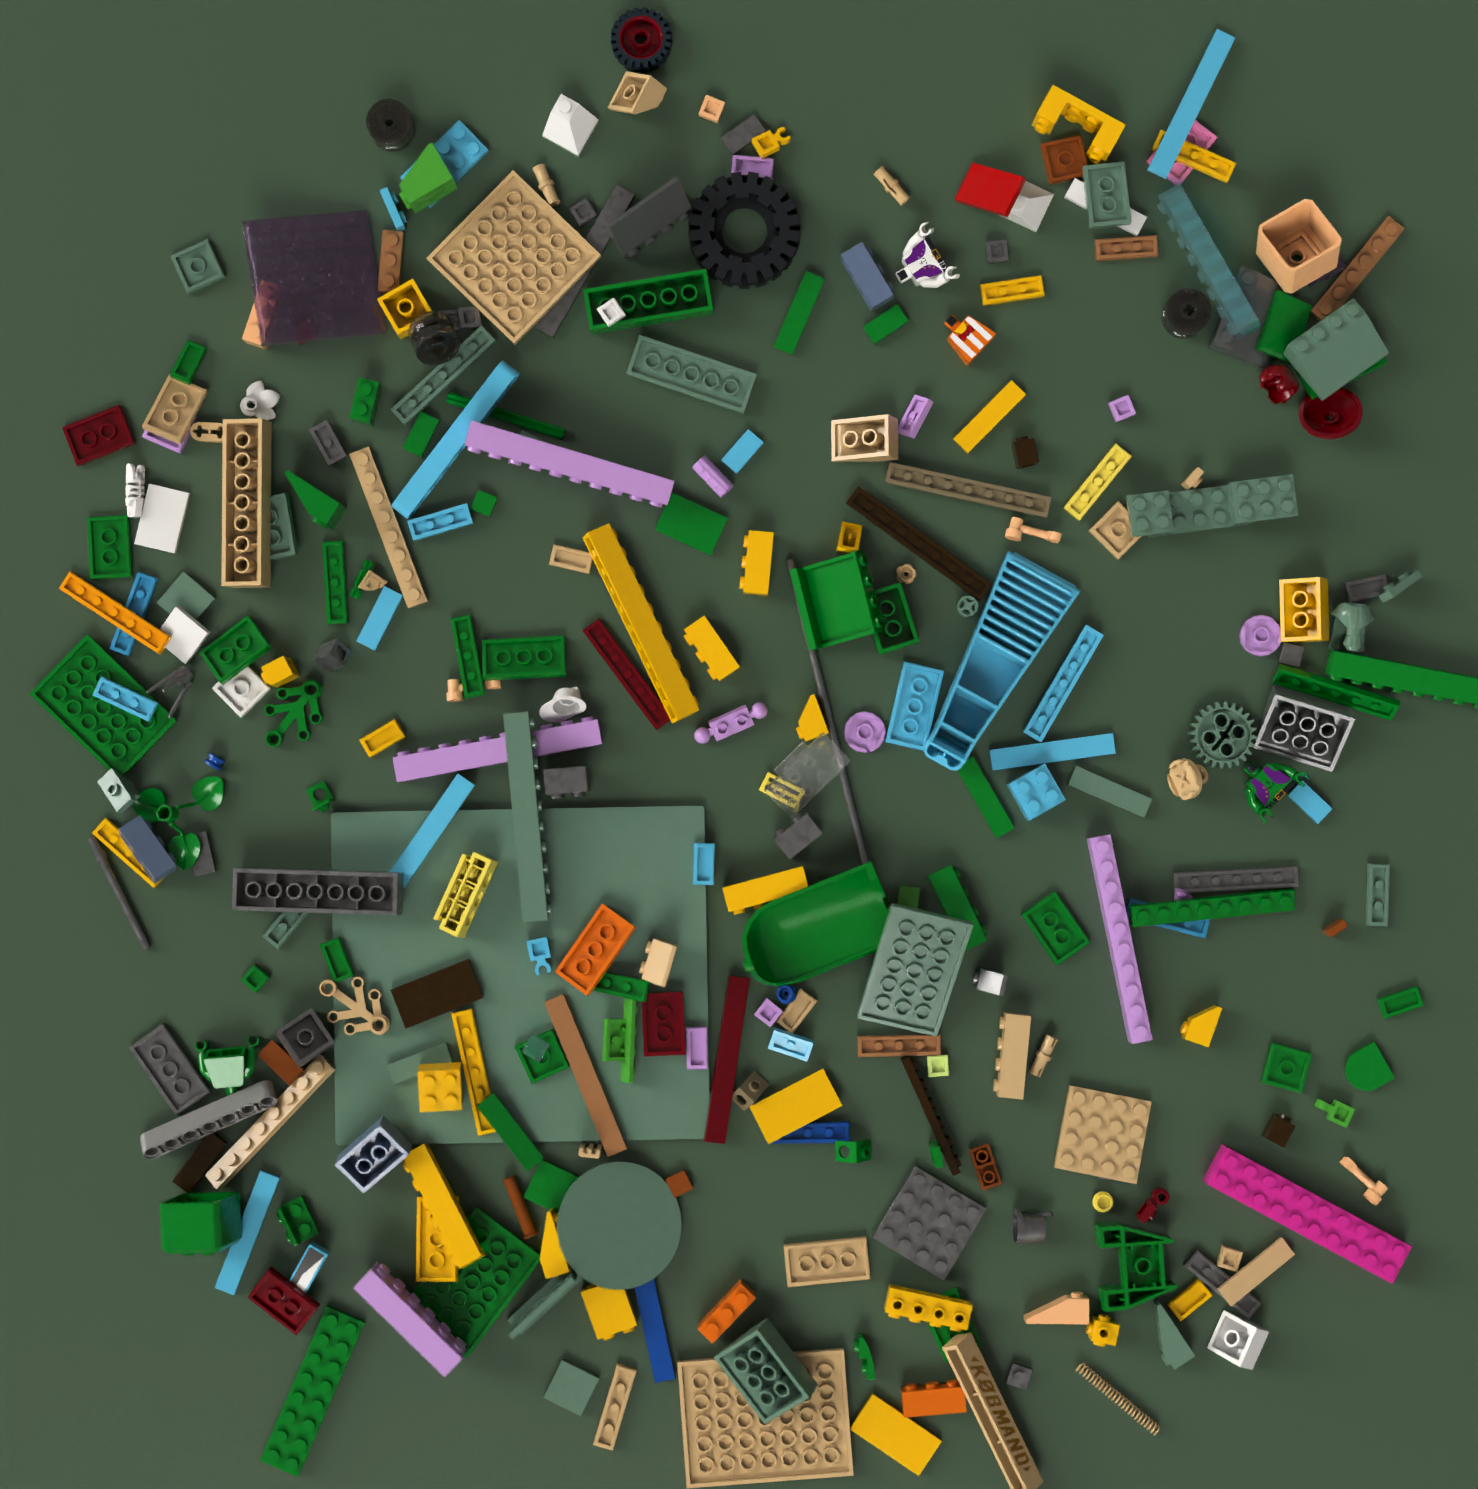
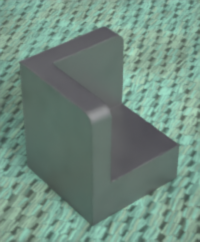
M334 639L322 643L313 660L325 671L330 672L344 667L351 651L339 639Z

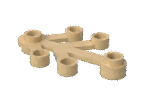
M357 976L351 982L355 990L356 1001L340 991L333 980L327 979L321 982L319 990L322 995L327 997L332 995L351 1009L339 1012L337 1010L330 1011L327 1014V1020L330 1023H336L343 1019L363 1017L368 1022L360 1024L349 1022L344 1026V1032L347 1035H353L356 1032L371 1030L374 1034L382 1035L388 1031L390 1021L386 1015L382 1014L380 1003L382 993L379 989L374 988L368 993V997L372 1001L373 1014L366 1009L363 990L365 980L363 977ZM356 979L361 980L362 984L360 987L355 985ZM327 984L332 985V991L326 990ZM373 991L378 992L379 996L377 999L372 997ZM331 1013L337 1014L336 1020L330 1018ZM378 1020L383 1022L382 1028L377 1027L376 1022ZM348 1025H352L354 1027V1031L352 1033L348 1032Z

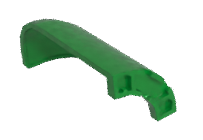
M870 861L770 901L757 909L746 922L742 934V948L745 960L742 962L746 972H751L753 977L761 984L770 986L790 985L876 952L890 907L887 908V905L890 903L872 862Z

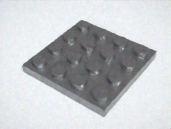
M914 1165L872 1238L940 1279L945 1280L987 1208Z

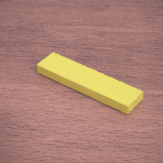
M1115 444L1063 509L1080 521L1132 456Z

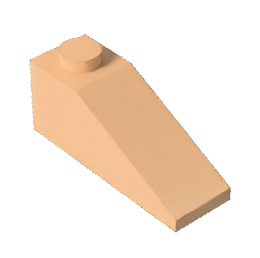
M1071 1292V1295H1064L1025 1314L1024 1321L1026 1324H1089V1298L1083 1292Z

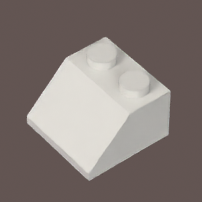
M1223 1310L1207 1348L1239 1367L1253 1370L1269 1331L1251 1321Z

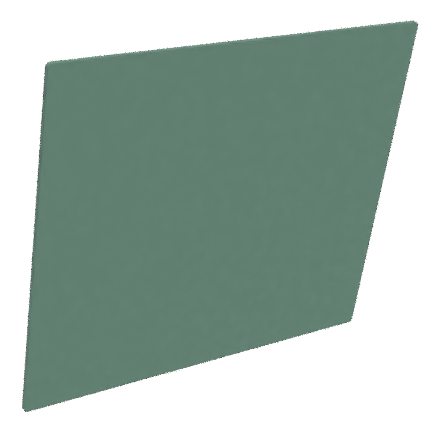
M704 807L543 808V811H539L540 819H544L545 831L541 832L542 840H546L547 852L543 853L544 861H548V873H545L546 882H550V894H547V900L552 903V915H549V919L545 921H522L512 809L458 810L412 879L403 888V914L332 913L333 939L341 938L355 974L350 978L337 982V988L356 1001L355 990L351 982L357 976L363 977L365 980L363 990L366 1009L373 1014L372 1001L369 999L368 993L370 990L377 988L382 993L380 998L382 1014L386 1015L390 1021L388 1031L382 1035L374 1034L371 1030L356 1032L353 1035H347L344 1032V1026L349 1022L355 1024L368 1022L363 1017L343 1019L334 1023L336 1144L339 1146L351 1144L382 1116L387 1118L412 1144L504 1143L496 1132L480 1136L477 1133L451 1015L453 1012L471 1008L474 1013L491 1093L495 1094L530 1141H601L571 1067L531 1084L514 1047L552 1028L559 1040L544 1002L562 994L565 995L623 1139H704L710 1100L706 885H693L694 843H705ZM431 811L332 813V870L390 872ZM473 852L482 853L499 862L465 938L455 937L439 929L442 921H437L433 918L462 854L472 856ZM602 903L637 927L606 972L641 979L643 974L639 973L642 961L646 962L648 954L645 953L648 941L652 942L655 937L678 944L666 986L662 987L650 983L649 993L683 991L686 1055L644 1057L642 1002L636 1000L638 1012L635 1017L637 1034L634 1042L636 1055L634 1057L635 1076L633 1083H625L620 1080L621 1061H602L604 1019L623 1018L624 997L592 991L590 996H586L555 973V970ZM548 937L552 957L546 958V962L551 965V972L548 973L545 966H540V975H537L535 973L537 961L530 962L526 941ZM469 959L484 998L405 1029L391 989ZM356 979L355 985L360 987L362 982L360 979ZM373 991L371 994L374 999H377L379 996L376 991ZM333 997L334 1010L338 1012L351 1010ZM334 1013V1020H336L337 1014ZM378 1020L376 1022L377 1027H383V1022L381 1020ZM348 1025V1032L352 1033L354 1031L352 1025ZM686 1027H707L708 1069H687ZM447 1043L453 1062H461L462 1110L420 1112L418 1076L393 1084L387 1064Z

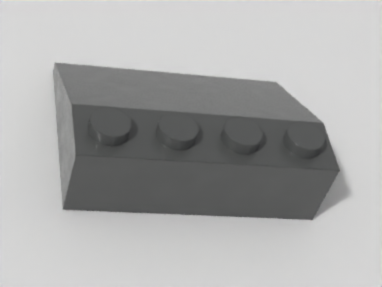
M674 177L607 224L610 239L624 259L635 257L639 254V249L645 245L647 247L652 245L660 234L663 233L665 235L673 230V225L679 221L683 223L689 219L692 207L679 179Z
M1240 266L1235 272L1208 349L1263 369L1267 368L1271 356L1255 349L1275 291L1280 290L1284 292L1280 285L1259 272ZM1284 292V293H1286V294H1288V295H1290V296H1292V297H1293V295H1294V293Z
M1274 684L1267 699L1256 734L1257 739L1254 741L1256 747L1253 748L1333 772L1356 719L1354 709Z

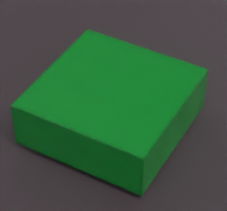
M478 490L470 509L490 517L498 498Z
M254 964L241 978V981L255 993H258L271 977L257 964Z

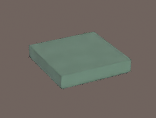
M208 239L170 255L188 294L226 278Z
M183 571L158 600L157 604L169 614L179 605L198 621L216 598Z
M562 1358L543 1398L581 1416L600 1377Z

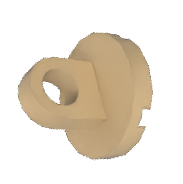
M1186 758L1175 760L1169 765L1168 769H1170V772L1167 774V780L1174 795L1180 796L1182 800H1188L1200 794L1202 784L1208 780V772L1202 765L1195 764Z

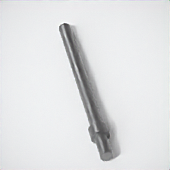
M95 836L90 837L87 840L94 852L93 856L103 869L143 951L150 948L151 945L107 860L108 856L105 850L101 849Z

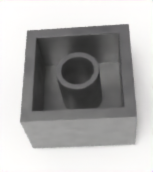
M587 766L543 770L545 795H551V799L565 798L566 793H571L572 797L586 796L585 792H590Z
M799 813L791 820L793 823L787 829L783 826L774 833L777 836L774 838L775 842L789 859L793 858L823 834L808 814L802 815Z
M312 1008L276 1031V1036L298 1068L332 1047L335 1043Z

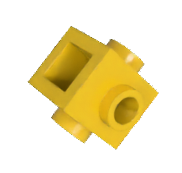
M1099 1314L1098 1317L1092 1316L1091 1321L1086 1326V1334H1088L1089 1339L1093 1341L1094 1345L1105 1347V1344L1116 1346L1120 1325L1117 1321L1111 1320L1110 1316Z

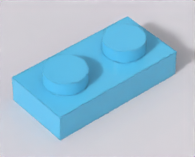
M387 187L379 190L397 231H405L404 223L407 220L403 211L398 212L396 204L399 202L395 193H390Z
M774 1027L768 1049L807 1062L814 1040Z

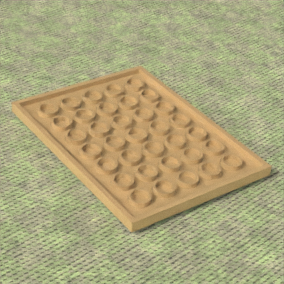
M844 1348L793 1352L818 1386L808 1399L766 1424L756 1414L715 1358L678 1360L687 1488L854 1476Z

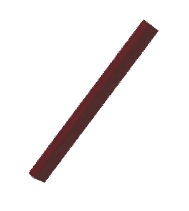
M728 975L703 1140L705 1142L725 1144L750 978Z

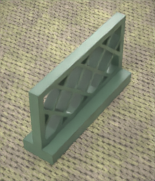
M573 1269L568 1273L552 1277L507 1319L512 1325L508 1335L512 1339L519 1333L522 1335L583 1278Z

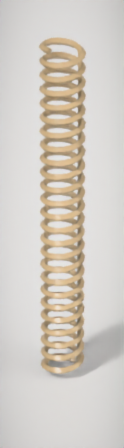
M1085 1363L1080 1364L1076 1368V1372L1079 1371L1082 1377L1090 1370V1373L1085 1378L1086 1380L1094 1373L1089 1382L1094 1379L1092 1385L1096 1383L1095 1388L1099 1386L1098 1390L1102 1389L1101 1392H1105V1396L1108 1395L1111 1401L1115 1400V1404L1120 1400L1118 1406L1123 1403L1121 1409L1125 1407L1124 1412L1128 1410L1127 1414L1131 1413V1417L1134 1416V1420L1137 1419L1140 1425L1144 1424L1143 1427H1147L1150 1433L1154 1431L1153 1436L1159 1432L1160 1425L1157 1422H1153L1150 1416H1147L1140 1408L1134 1406V1403H1131L1128 1398H1124V1395H1121V1392L1111 1387V1384L1105 1382V1379L1095 1374L1092 1368L1086 1366Z

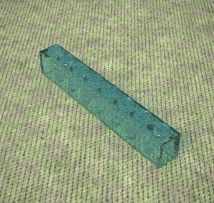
M1179 183L1158 195L1159 204H1157L1159 211L1162 215H1167L1169 219L1167 224L1172 232L1176 231L1179 237L1176 240L1181 249L1186 248L1188 252L1186 257L1190 265L1197 267L1199 272L1196 275L1201 284L1206 283L1209 288L1206 292L1210 300L1217 302L1218 307H1216V310L1221 319L1225 317L1229 323L1226 327L1230 335H1235L1239 340L1261 328L1260 321L1181 184Z

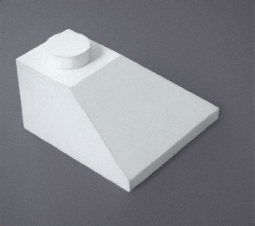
M561 94L551 110L542 136L579 156L599 120L579 103Z
M1026 181L1009 216L1005 218L1036 232L1054 194Z

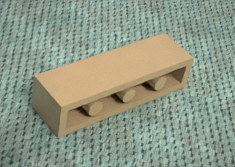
M1004 1012V1017H1000L999 1029H1002V1038L998 1037L997 1050H1000V1058H996L995 1071H998V1079H994L993 1091L996 1092L998 1097L1023 1100L1031 1016L1029 1014Z

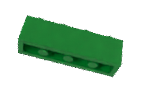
M947 865L928 874L927 876L946 916L973 923L965 951L987 941L985 936L988 935L984 924H979L976 918L979 916L975 905H970L967 899L970 897L966 886L962 887L958 880L961 878L957 867L952 868V865Z

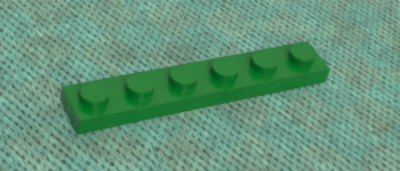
M1280 664L1273 678V684L1348 706L1392 721L1400 707L1399 700Z

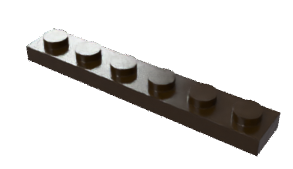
M909 1056L901 1058L952 1175L955 1176L961 1173L959 1167L962 1164L958 1155L953 1156L950 1148L954 1146L949 1135L944 1136L942 1132L945 1126L941 1117H936L933 1110L936 1109L932 1097L927 1098L925 1090L928 1088L924 1079H919L916 1071H919L915 1059L910 1060Z

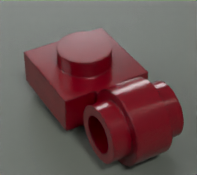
M1162 1187L1155 1188L1150 1199L1144 1202L1135 1216L1144 1224L1147 1221L1150 1222L1157 1213L1155 1211L1157 1205H1164L1169 1201L1168 1191ZM1163 1193V1197L1158 1199V1195Z

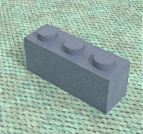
M863 242L842 253L840 260L872 312L891 301L895 291L889 281L886 282L883 278L884 272L879 263H874L872 259L873 253L869 246H864Z
M141 815L120 827L119 835L155 884L176 870L175 863L177 861L171 852L167 853L163 848L165 844L160 836L153 834L151 831L153 827L147 819L143 820Z

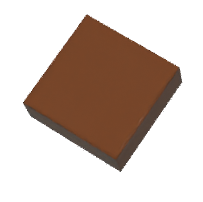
M1338 918L1322 929V932L1327 937H1333L1348 925L1344 919Z
M684 1169L665 1178L674 1198L693 1189Z

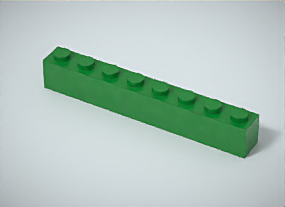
M1330 649L1325 673L1330 675L1332 680L1342 681L1343 678L1350 679V683L1356 685H1363V682L1371 683L1370 687L1383 689L1386 686L1391 687V691L1403 693L1404 690L1412 691L1411 695L1424 697V694L1432 695L1434 700L1444 701L1445 698L1453 699L1452 703L1465 705V702L1473 703L1472 707L1478 708V677Z

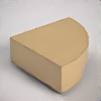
M368 570L358 588L365 591H373L385 586L387 581L373 571Z

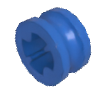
M209 752V758L205 759L204 762L220 771L222 769L221 764H225L226 761Z

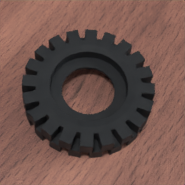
M741 172L731 173V177L725 178L723 175L715 179V184L712 186L708 184L701 191L700 198H696L688 222L690 247L693 255L696 257V262L701 269L707 270V275L716 281L718 279L722 281V285L731 288L733 285L739 286V289H749V286L756 285L757 288L766 285V282L769 280L774 281L781 276V272L784 269L787 270L791 265L799 247L801 222L793 198L790 199L788 191L782 185L778 187L774 179L768 176L761 178L759 173L748 172V175H742ZM738 209L756 211L763 217L767 226V236L760 248L750 253H739L727 246L722 236L724 220L730 213Z

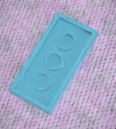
M903 662L885 742L924 751L931 731L944 670Z

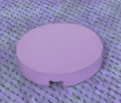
M1253 616L1245 621L1241 627L1240 642L1243 648L1251 655L1259 657L1270 655L1281 644V628L1270 616Z
M866 711L856 713L850 717L844 729L845 740L848 745L855 751L862 753L872 752L880 747L886 733L880 717Z

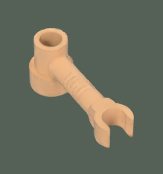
M1017 517L1011 518L1010 526L1006 529L1005 538L1012 541H1021L1022 533L1057 544L1062 536L1059 532L1045 531L1023 525L1024 520Z
M460 679L447 680V702L463 701V686L460 683ZM500 680L484 681L485 689H500L501 683Z
M1344 1156L1340 1163L1368 1187L1363 1196L1370 1203L1377 1206L1382 1200V1195L1388 1190L1387 1186L1379 1180L1375 1183L1357 1167L1353 1160Z

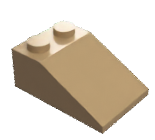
M885 414L831 420L832 462L898 460V419Z

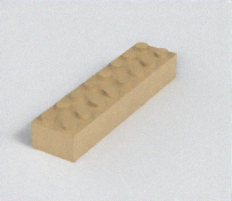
M263 418L223 419L222 586L271 588L270 496L272 422Z

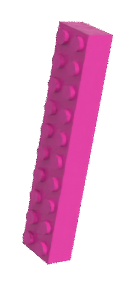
M1221 1144L1202 1180L1207 1185L1391 1284L1396 1279L1412 1248L1406 1242Z

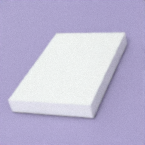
M149 484L134 544L176 554L190 493Z

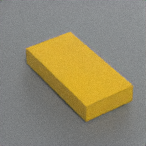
M393 719L359 741L369 758L402 740L406 735L397 720Z
M1198 1278L1170 1300L1167 1306L1181 1322L1213 1295Z

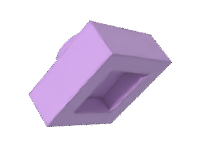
M1129 395L1108 403L1115 422L1136 414Z
M766 998L754 1015L771 1027L783 1010Z

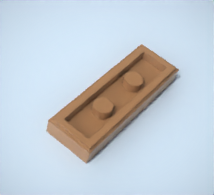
M1157 235L1095 239L1094 241L1096 262L1158 257Z

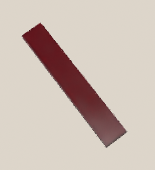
M597 619L582 630L653 727L658 730L669 722L670 718L663 704L601 620Z

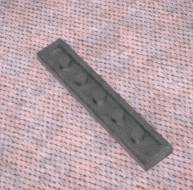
M1298 866L1172 873L1174 893L1175 888L1193 893L1299 887Z

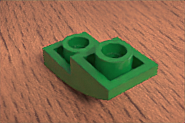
M858 1333V1339H854V1352H858L859 1359H866V1361H862V1373H865L866 1380H875L874 1364L869 1345L864 1335Z

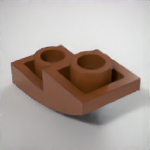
M273 1040L257 1054L289 1086L304 1071L301 1067L298 1068L293 1059Z
M989 1143L970 1149L969 1153L982 1191L1002 1185Z

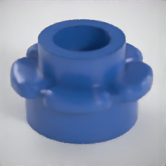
M782 985L777 990V998L781 1003L789 1004L796 999V989L793 985Z

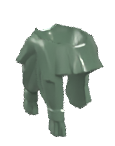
M1340 602L1330 612L1331 615L1335 616L1328 649L1339 650L1341 636L1346 633L1347 635L1343 642L1346 649L1358 653L1364 652L1365 627L1375 620L1376 616L1369 605Z

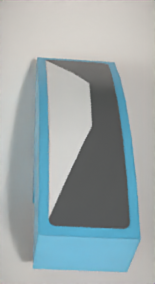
M312 1241L289 1281L307 1293L330 1251Z

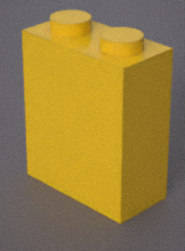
M594 1284L582 1288L581 1295L598 1340L601 1338L609 1340L615 1337V1333L621 1331L628 1333L635 1329L634 1326H637L638 1320L627 1289H606Z

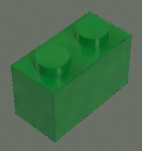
M358 377L349 416L353 422L370 426L374 425L382 391V385L379 382Z

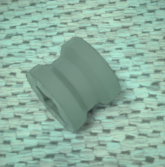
M964 596L957 602L956 610L962 617H971L978 610V602L972 596Z

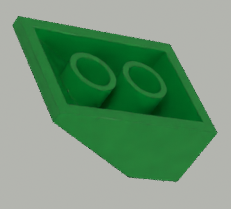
M286 470L285 475L308 513L313 516L312 521L325 529L328 526L334 529L347 508Z

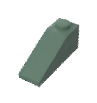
M1156 1299L1153 1302L1159 1348L1163 1353L1160 1357L1166 1366L1171 1365L1176 1370L1195 1357V1355L1161 1303Z

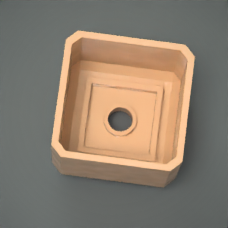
M1303 199L1260 224L1256 255L1283 291L1294 293L1337 268L1342 238L1313 200ZM1293 255H1300L1303 259L1297 262L1293 261L1291 257Z

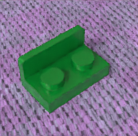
M303 1195L277 1208L278 1213H276V1217L279 1223L284 1225L286 1238L289 1243H293L294 1247L321 1233Z

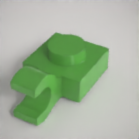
M1318 1098L1314 1104L1317 1108L1328 1112L1326 1119L1347 1128L1355 1111L1354 1108L1335 1099L1332 1105Z

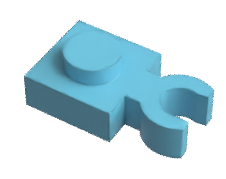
M548 937L526 941L530 962L537 961L535 973L540 975V966H545L547 972L550 973L551 965L546 962V958L552 957Z

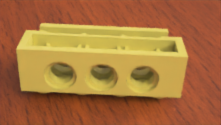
M473 852L472 856L462 854L433 918L437 921H442L439 929L455 937L465 938L499 861L477 852Z

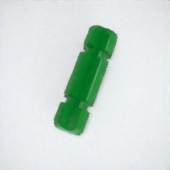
M364 560L363 569H360L353 584L355 586L350 590L349 595L351 597L360 599L363 592H361L362 589L358 588L368 570L373 571L375 563L372 561Z

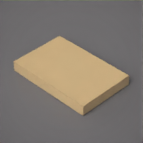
M169 374L142 428L181 445L208 394L207 389L192 383L187 385L171 378Z

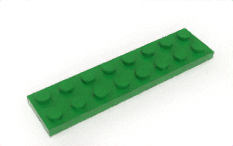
M330 1305L326 1306L261 1456V1462L296 1477L300 1475L366 1321Z

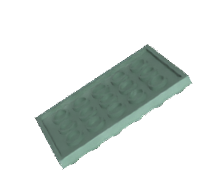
M891 903L857 1011V1018L937 1037L973 928V923Z

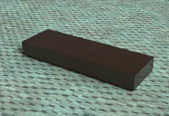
M216 1133L207 1135L172 1182L188 1194L191 1193L228 1142Z

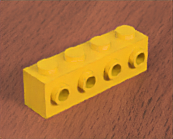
M800 866L725 886L722 889L728 912L733 911V914L736 915L746 912L745 908L753 906L754 909L761 908L766 905L765 902L773 901L808 887L804 868Z
M889 1284L884 1310L892 1318L900 1319V1316L908 1317V1320L911 1322L921 1323L922 1320L929 1322V1325L940 1328L941 1325L949 1326V1329L952 1331L962 1332V1329L968 1330L973 1305L971 1301Z

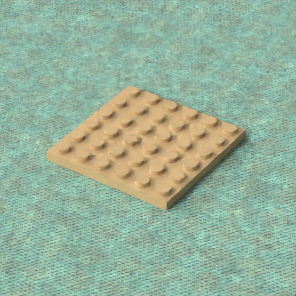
M513 170L426 259L516 345L602 256Z

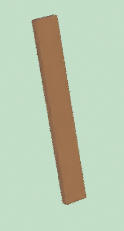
M562 994L545 1001V1006L607 1157L626 1150L627 1146L565 995Z

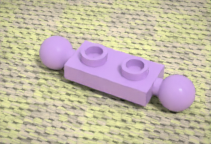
M758 702L749 711L747 706L743 705L708 721L710 728H698L694 734L695 740L698 743L704 744L714 735L717 742L754 725L752 718H764L768 713V708L764 703Z

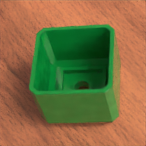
M240 1192L183 1193L159 1203L161 1249L166 1254L192 1256L195 1253H202L203 1256L214 1255L236 1244L242 1238Z

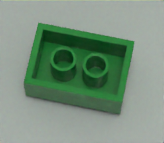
M901 583L874 590V594L878 598V610L883 618L884 630L883 632L872 634L878 656L919 643L920 641Z

